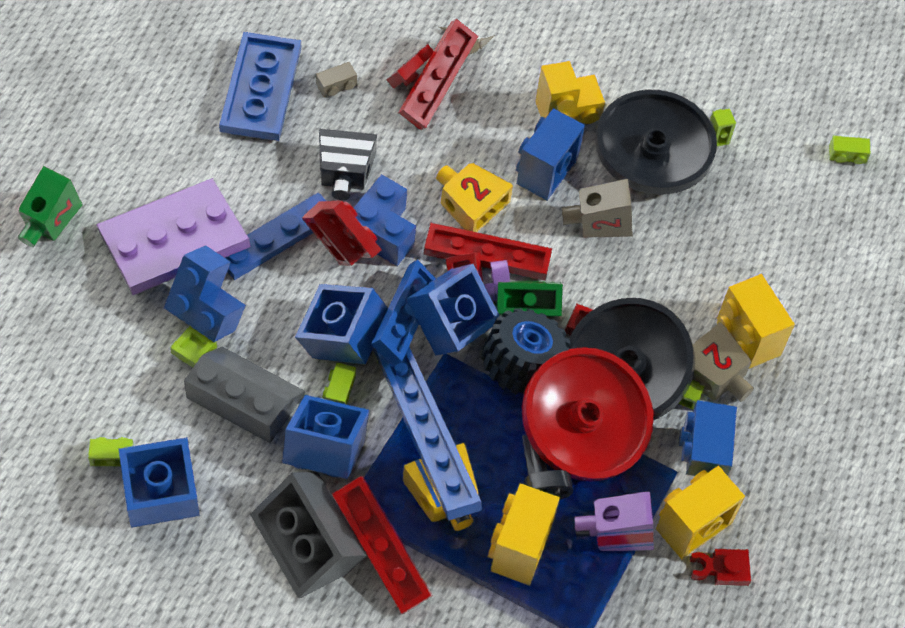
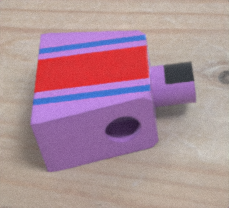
M650 492L597 499L594 501L595 515L575 517L576 538L597 536L598 549L601 551L654 550Z

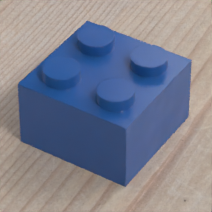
M554 108L546 118L541 117L535 126L532 137H526L520 145L518 153L521 154V158L515 169L518 172L516 184L548 201L578 160L585 125Z
M474 264L450 269L406 299L435 356L461 350L491 329L496 319L500 316Z
M319 284L295 338L314 359L366 364L373 349L371 343L388 307L373 288Z
M305 395L285 430L282 463L292 465L298 469H308L325 473L331 477L348 479L365 444L369 410Z
M187 437L119 448L126 506L131 528L200 516Z

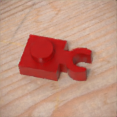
M427 44L386 81L393 88H396L401 83L408 86L419 76L416 70L431 57L434 50Z
M714 549L713 558L702 552H695L690 556V562H698L704 567L703 570L692 571L691 579L701 581L708 576H715V585L749 586L751 583L749 549Z

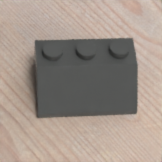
M224 347L203 354L184 379L187 399L270 444L305 395V390Z
M292 472L250 514L298 598H302L347 575L367 556L318 472Z

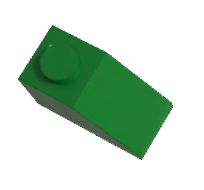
M545 281L498 282L497 311L500 315H503L508 310L513 312L514 309L521 308L523 311L531 309L537 314L543 313L547 316H562L563 284L561 282Z

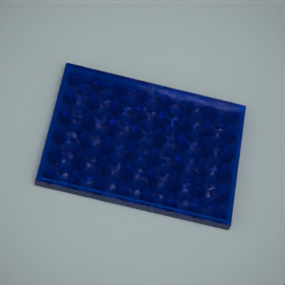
M443 354L426 380V383L455 446L464 443L478 495L481 500L482 511L470 514L473 523L467 528L458 531L454 530L451 521H448L447 517L436 522H432L403 482L404 465L421 459L403 418L364 479L403 544L559 628H595L636 551H601L598 549L597 536L576 538L575 517L595 515L594 501L597 499L650 492L652 519L654 520L678 472L643 454L634 465L612 478L600 481H581L571 478L573 493L568 498L558 502L553 525L530 586L491 572L493 559L488 557V553L492 545L491 539L497 523L500 524L504 514L502 513L509 493L516 495L519 484H524V479L528 476L522 436L527 435L522 416L524 395L521 391L518 394L511 393V389L501 388L498 386L499 382L496 380L492 381L486 373L448 354ZM547 464V470L554 471V469Z

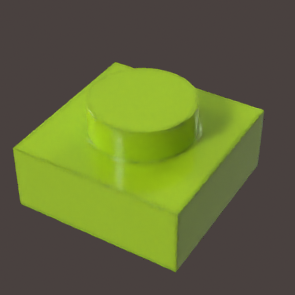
M189 326L170 347L171 354L193 368L203 354L217 348V341H211Z

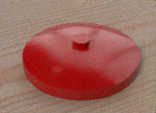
M574 348L556 354L533 374L523 397V424L532 447L551 468L567 471L573 479L600 481L624 472L640 459L651 439L654 418L652 402L647 388L632 367L619 357L603 350Z

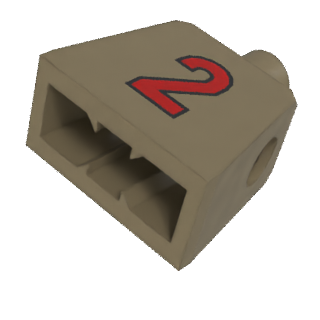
M628 179L581 188L579 190L580 205L561 207L563 225L582 223L583 237L585 238L633 237L632 207Z
M720 322L693 344L695 370L692 380L705 386L702 393L712 400H717L725 392L729 391L742 402L754 390V387L743 378L747 374L751 361Z

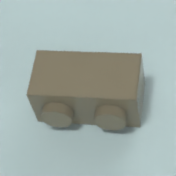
M346 62L316 73V85L323 97L334 96L340 91L351 90L357 86V73L351 63Z

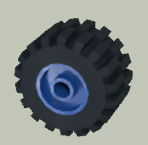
M521 308L514 309L513 312L508 310L502 316H499L493 324L481 354V360L484 361V370L490 372L489 377L492 381H498V386L503 389H510L511 393L518 394V392H521L524 395L530 379L538 368L556 354L569 350L570 341L568 338H565L566 332L563 328H558V323L555 320H549L546 318L547 315L543 313L537 314L531 309L523 311Z

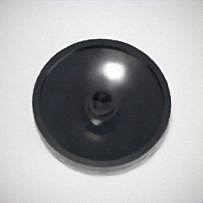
M649 89L625 94L617 98L605 109L598 123L595 144L601 163L616 180L628 179L629 188L644 193L664 195L687 190L699 183L707 175L715 158L717 137L710 119L696 104L672 92Z
M621 298L604 303L589 312L577 324L569 338V349L595 348L619 357L632 367L647 388L652 402L654 420L671 411L682 400L692 382L695 370V351L690 335L682 321L671 310L652 300Z

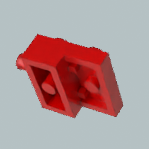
M319 201L302 217L303 221L334 259L342 266H352L360 258H373L382 250L376 243V235L368 227L361 225L356 218L358 216L356 210L347 202Z

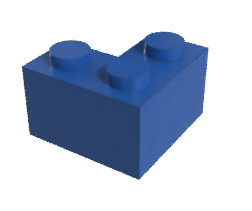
M381 174L355 205L354 209L358 214L356 218L361 225L368 227L376 235V243L382 249L377 255L398 266L415 245L416 225L401 217L402 213L406 210L407 189Z
M205 245L183 255L164 309L211 341L216 342L237 329L246 305L221 289L231 262Z
M697 400L693 412L687 411L684 427H681L678 443L679 446L683 447L681 461L687 462L686 475L696 476L703 470L710 472L717 466L727 476L729 475L733 464L737 406Z

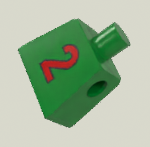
M45 166L42 167L19 207L18 212L26 224L18 235V239L21 242L34 247L41 236L52 241L57 239L83 205L71 179Z

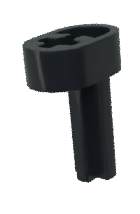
M523 435L522 441L528 476L524 479V485L560 497L559 500L571 496L573 493L571 475L563 470L548 471L547 464L536 453L527 435Z

